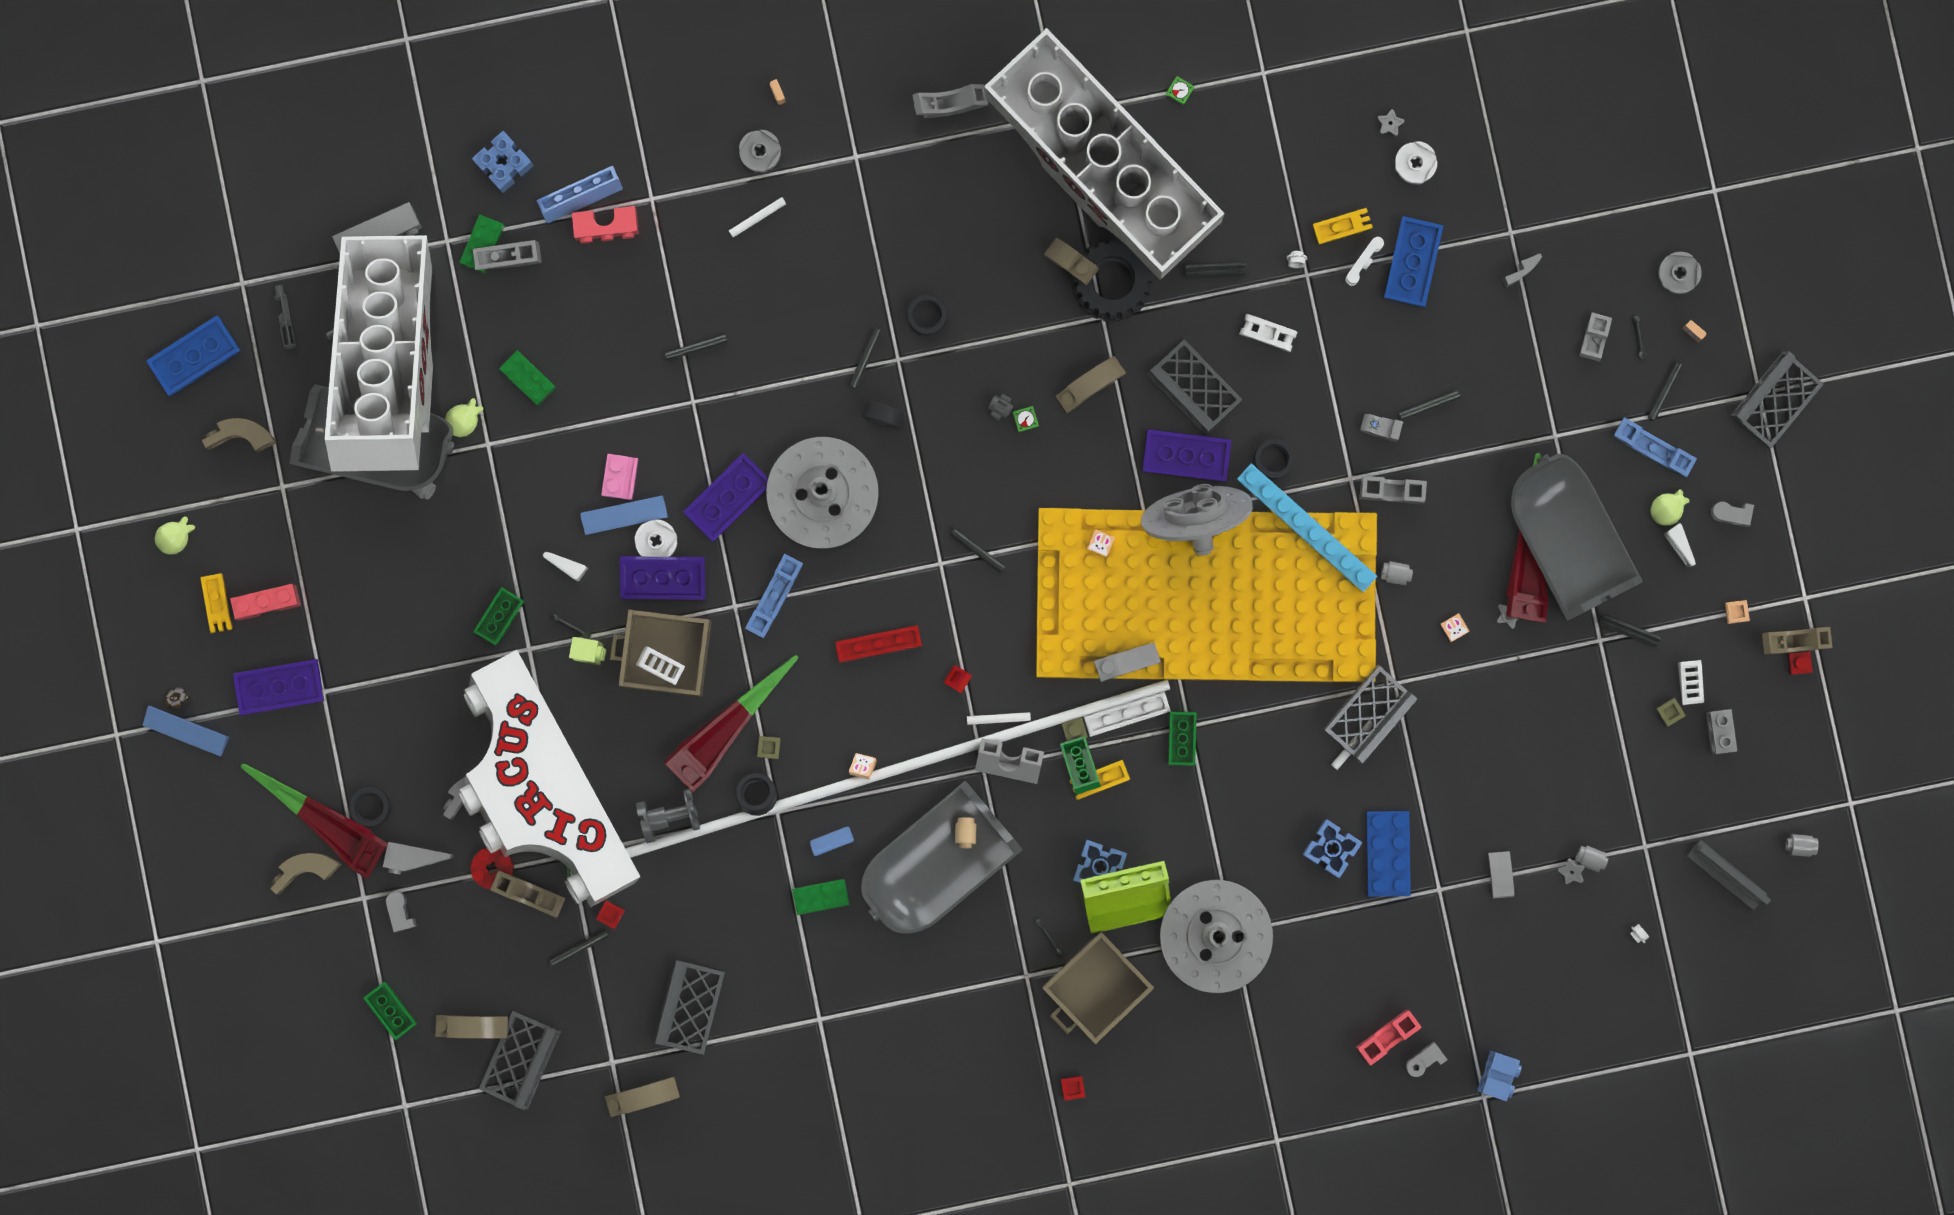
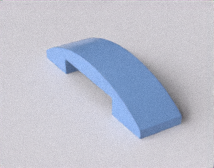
M1625 417L1614 434V437L1633 450L1685 477L1688 476L1697 458L1680 448L1676 449L1646 432L1641 426Z
M787 554L783 555L772 580L745 629L762 638L766 636L803 566L802 562Z

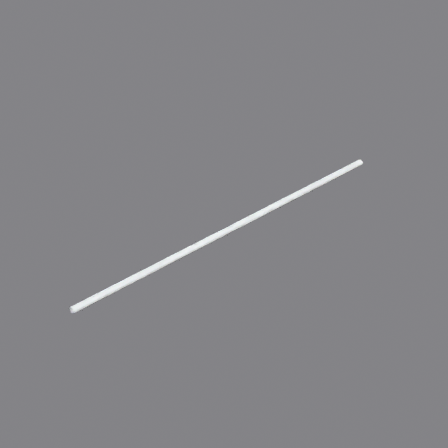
M1168 680L1160 681L872 772L870 780L856 776L779 800L767 814L754 816L743 811L702 824L700 829L696 831L692 827L657 838L655 842L648 844L644 842L625 849L630 858L978 750L980 749L982 738L997 742L1007 741L1170 690Z

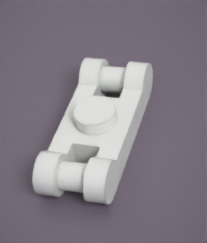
M1381 237L1372 239L1345 278L1347 285H1356L1360 279L1359 272L1362 268L1367 270L1373 261L1370 257L1374 252H1379L1384 245Z
M1246 314L1244 328H1241L1239 333L1241 336L1277 347L1286 352H1291L1293 347L1291 345L1292 340L1296 338L1298 332ZM1254 324L1259 326L1258 332L1251 331ZM1280 333L1285 335L1283 342L1277 340Z

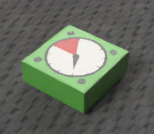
M1176 76L1166 95L1184 106L1195 86Z
M1033 406L1013 412L1019 433L1039 427Z

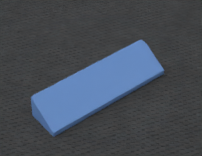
M612 165L538 199L537 203L546 222L550 223L622 190L623 187Z
M663 496L580 513L585 535L668 518Z
M148 705L143 726L222 756L229 739L228 736Z

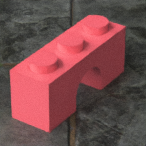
M635 206L614 208V220L607 226H600L596 223L593 211L572 213L574 238L576 241H580L581 244L592 243V239L600 238L601 241H611L613 237L622 236V239L634 238V235L639 234Z
M294 584L230 598L234 618L239 621L257 617L262 613L270 611H282L301 606L297 586Z
M1406 1009L1355 1048L1367 1064L1371 1066L1386 1055L1393 1046L1402 1040H1406L1422 1027L1412 1013Z

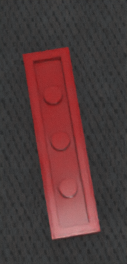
M918 625L835 642L839 663L922 646Z

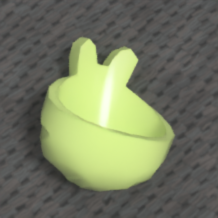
M472 398L467 405L460 404L454 406L446 414L445 420L452 425L454 436L465 437L476 428L478 422L477 415L484 409L482 406H475V399Z
M1681 489L1675 492V494L1668 493L1658 496L1653 501L1650 509L1653 520L1662 526L1675 524L1681 518L1684 505L1689 503V499L1683 496Z
M183 517L179 523H166L156 531L155 544L161 552L171 555L177 554L185 548L188 542V533L195 529L194 525H186L188 522L187 517Z

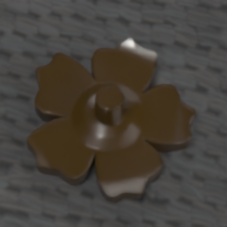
M182 687L170 690L165 694L164 706L167 709L172 707V709L179 710L182 708L181 703H186L189 700V695L185 693Z

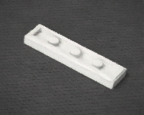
M1160 692L1084 716V720L1091 737L1171 711L1165 692Z

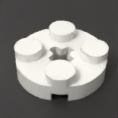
M1419 141L1401 147L1395 158V171L1402 180L1410 184L1424 183L1433 176L1437 168L1434 150L1428 144ZM1419 158L1421 167H1412L1410 160Z
M652 520L638 528L635 535L636 548L641 556L671 557L677 547V535L672 526L667 522ZM659 535L662 542L661 545L652 546L651 537Z

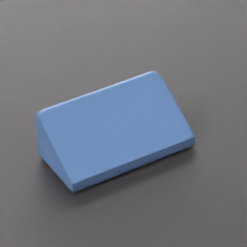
M844 827L811 840L810 845L814 856H818L854 842V838L850 828Z

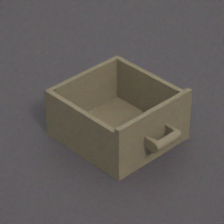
M628 609L625 636L613 634L610 660L622 661L619 686L622 688L702 697L712 622L709 619ZM617 639H625L622 657L615 656ZM645 646L685 666L676 685L636 666ZM649 654L645 665L648 666L653 656L652 654ZM657 658L654 666L652 667L653 669L657 668L661 660L660 658ZM665 662L660 673H664L669 664L668 662ZM674 665L668 674V677L670 678L672 677L676 669Z
M1102 932L1093 937L1042 986L1047 994L1059 1005L1050 1017L1066 1034L1070 1033L1078 1025L1095 1044L1154 989ZM1061 1009L1075 1022L1068 1028L1056 1017Z

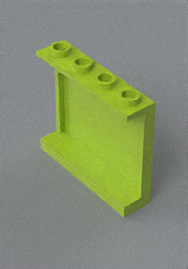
M1164 861L1080 880L1091 934L1163 918L1171 903L1168 885L1169 877Z

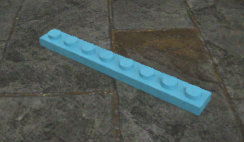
M1252 463L1237 478V481L1361 592H1364L1378 577Z

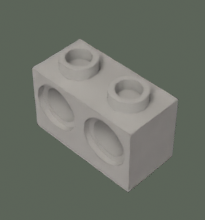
M1732 709L1707 712L1706 718L1711 754L1736 752L1737 745Z

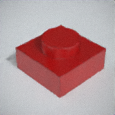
M1810 652L1788 654L1790 675L1813 673Z
M954 665L944 683L962 693L972 675Z
M606 900L596 919L615 929L625 910Z
M1082 1076L1061 1079L1064 1101L1085 1097Z

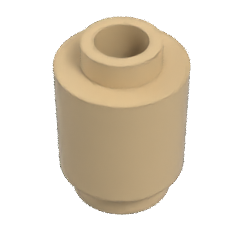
M958 818L957 823H955V844H959V848L970 849L972 845L976 844L977 824L974 823V818Z

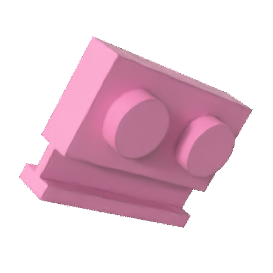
M613 454L607 455L602 496L633 499L638 458Z

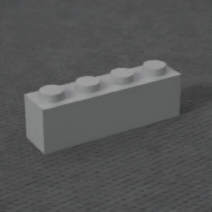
M408 202L332 237L340 253L342 237L414 236L419 233L418 230L422 229V226L413 206Z

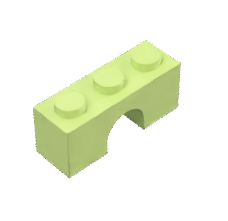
M573 637L569 658L578 662L600 665L601 661H605L607 649L603 648L604 644L599 641Z

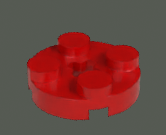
M487 848L482 849L474 856L471 862L472 878L479 886L485 889H491L498 871H494L493 874H489L487 865H491L492 862L495 863V867L499 871L510 875L514 873V864L511 857H504L501 849L490 853Z

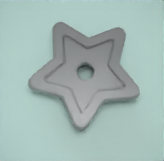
M1393 109L1390 110L1387 116L1377 117L1381 123L1380 134L1388 132L1395 136L1398 135V127L1404 123V120L1396 117Z
M1500 604L1498 607L1501 615L1497 622H1506L1513 629L1518 619L1506 617L1507 606Z
M1568 859L1566 866L1558 868V872L1565 876L1566 884L1572 881L1582 883L1581 873L1585 866Z

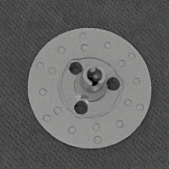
M831 437L809 438L788 448L775 462L767 482V503L776 525L793 541L811 548H834L855 539L869 525L878 503V483L870 462L853 445ZM829 469H835L838 473L837 477L833 480L826 477V472ZM827 487V494L818 495L816 493L817 488ZM799 490H805L808 493L807 498L803 501L796 498V493ZM833 505L841 508V512L837 516L829 514V509Z
M1200 484L1192 489L1166 496L1152 504L1143 513L1141 525L1145 533L1157 539L1168 541L1191 540L1196 555H1208L1211 553V550H1214L1212 536L1238 526L1249 517L1253 510L1252 499L1247 493L1236 488Z
M1208 880L1186 888L1170 903L1162 920L1160 943L1168 966L1181 981L1200 991L1224 993L1245 986L1262 971L1271 953L1273 929L1266 908L1251 891L1230 881ZM1205 911L1211 914V920L1207 924H1203L1200 921V915ZM1236 930H1240L1243 934V939L1240 942L1232 940V933ZM1216 931L1223 935V940L1219 943H1216L1215 939H1213V934ZM1207 948L1211 952V957L1209 960L1204 961L1200 958V951Z

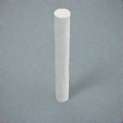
M782 197L730 229L729 232L732 237L737 236L786 205Z
M1030 712L967 716V725L1031 721Z
M1369 719L1362 727V732L1369 731L1372 728V719ZM1358 735L1348 744L1352 749L1358 744ZM1344 749L1331 765L1338 770L1351 754Z

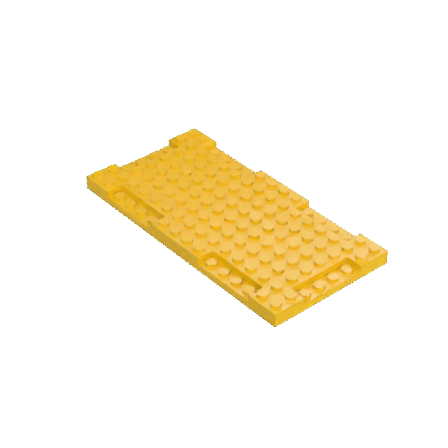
M1039 508L1036 678L1099 679L1094 661L1153 642L1155 643L1161 663L1112 679L1363 682L1376 667L1375 580L1364 592H1361L1273 512H1251L1249 517L1238 526L1212 536L1214 550H1211V553L1208 555L1200 556L1195 554L1191 540H1161L1145 533L1141 525V517L1145 510ZM1307 513L1376 574L1377 513ZM1095 529L1115 537L1107 558L1087 550Z

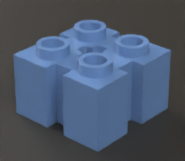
M502 131L491 141L493 147L487 151L484 147L472 160L485 175L489 172L492 173L489 176L490 180L504 193L515 183L512 178L517 173L522 177L534 165L520 149L517 152L514 151L517 146ZM507 158L505 160L507 162L506 165L499 164L500 159Z
M1324 819L1315 833L1320 837L1317 842L1310 841L1302 856L1315 864H1318L1320 861L1326 864L1323 868L1325 871L1336 878H1340L1348 866V863L1345 862L1348 855L1353 857L1362 842L1349 833L1342 836L1338 833L1341 829L1340 827ZM1334 843L1337 851L1336 853L1332 852L1329 854L1327 846Z
M1086 840L1081 854L1086 859L1084 865L1078 864L1073 881L1081 883L1080 880L1113 873L1116 872L1117 868L1122 870L1127 853L1110 848L1108 853L1102 851L1103 845ZM1099 861H1103V866L1106 867L1105 871L1101 870V873H1097V868L1094 867V864L1099 863Z
M1490 1050L1477 1091L1507 1102V1099L1511 1098L1514 1093L1513 1079L1514 1077L1518 1078L1521 1072L1520 1060Z

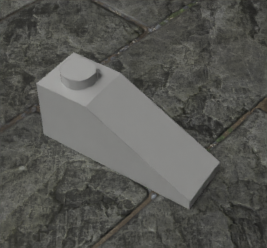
M536 240L473 249L475 270L542 263L539 242Z
M1154 642L1094 661L1100 682L1161 663Z
M388 842L383 867L388 868L389 873L401 874V871H409L453 859V854Z

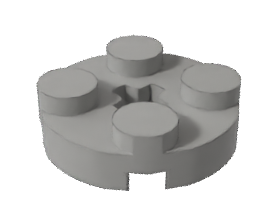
M766 130L752 131L747 133L741 140L739 155L742 163L749 170L765 173L774 168L779 162L781 147L778 139L771 132ZM764 146L765 154L756 156L755 148Z
M1674 252L1661 262L1658 269V278L1663 289L1673 294H1686L1699 283L1701 267L1691 254ZM1679 267L1682 272H1685V276H1681V279L1674 275V271H1677Z

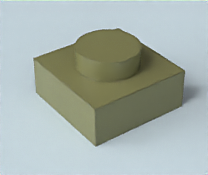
M1675 698L1656 708L1666 727L1686 716Z
M1082 717L1061 723L1066 741L1083 736L1088 738Z
M759 736L757 757L779 759L781 738Z

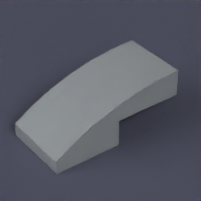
M1541 253L1521 261L1518 264L1521 271L1506 276L1502 280L1505 288L1525 277L1542 258Z
M1591 313L1579 356L1600 362L1612 318Z
M1510 851L1488 853L1493 899L1514 897Z

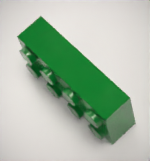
M479 214L459 263L475 270L473 249L497 246L505 225ZM487 269L476 271L486 274Z
M518 350L499 368L537 406L556 389Z
M501 587L475 628L474 633L498 646L525 601Z
M1169 712L1168 765L1195 766L1197 712Z
M1083 736L1061 743L1060 746L1075 794L1101 787L1086 737Z
M845 879L792 889L797 915L850 905Z
M386 981L364 997V1000L394 1040L399 1039L418 1024Z

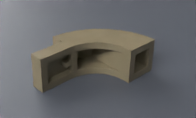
M1055 238L1043 254L1047 259L1058 267L1065 269L1085 285L1090 282L1099 270V267L1058 238Z
M1114 356L1069 384L1067 388L1056 395V398L1065 411L1069 413L1097 392L1113 384L1124 376L1126 372Z
M241 418L226 419L218 422L217 425L221 431H211L202 440L205 448L211 450L230 439L244 438L252 444L254 450L258 453L277 443L272 434L253 421Z
M1830 627L1762 633L1764 654H1782L1833 648Z
M306 853L296 855L279 866L284 874L280 873L272 881L274 885L270 889L275 894H281L298 875L304 872H312L319 875L323 880H328L342 864L334 858L323 854Z
M499 870L490 889L502 896L526 904L556 918L565 901L564 897Z
M436 1015L435 1037L507 1038L508 1017Z
M671 1077L605 1096L610 1117L661 1104L680 1096L675 1078Z

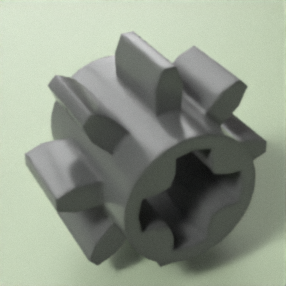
M1004 394L1001 397L995 395L988 407L992 411L990 416L998 421L1001 417L1006 419L1014 406L1010 404L1011 398Z

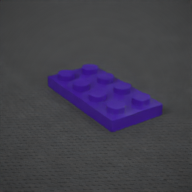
M1148 429L1142 472L1226 482L1231 440Z
M742 453L683 512L714 542L767 490L768 477Z
M620 556L621 599L705 600V557Z
M318 659L233 674L240 716L325 701Z

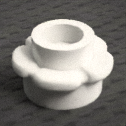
M1301 251L1291 252L1286 258L1288 266L1291 268L1304 267L1307 256L1303 255Z
M1639 924L1634 928L1632 926L1631 929L1633 931L1630 933L1637 943L1641 941L1646 943L1645 940L1649 938L1648 934Z

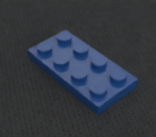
M1402 216L1384 299L1425 308L1444 225Z
M217 315L146 361L168 396L171 397L240 353L241 350Z
M1409 811L1366 812L1367 896H1411Z

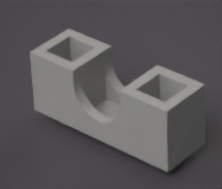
M1363 476L1361 478L1359 499L1423 504L1426 498L1427 481L1385 479V477Z
M982 738L975 771L1037 784L1044 754L1043 751L1023 747L1020 756L1008 757L1002 752L1001 742Z

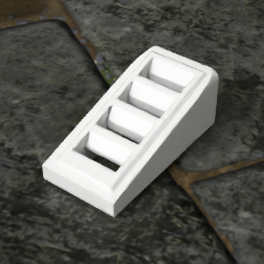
M1681 523L1664 533V536L1686 567L1690 568L1695 565V559Z
M550 552L543 554L545 559L576 581H580L588 570L585 565Z
M645 646L636 663V666L673 685H676L685 668L684 665ZM649 654H652L653 656L648 666L645 665ZM657 658H660L661 660L657 668L653 669L652 667L654 666ZM665 662H668L669 664L664 673H660ZM674 665L676 669L672 677L670 678L668 677V674Z
M1701 660L1679 662L1678 671L1682 705L1704 703ZM1695 667V672H1685V668ZM1696 676V680L1686 681V677ZM1697 684V689L1686 690V685ZM1698 693V697L1687 698V694Z

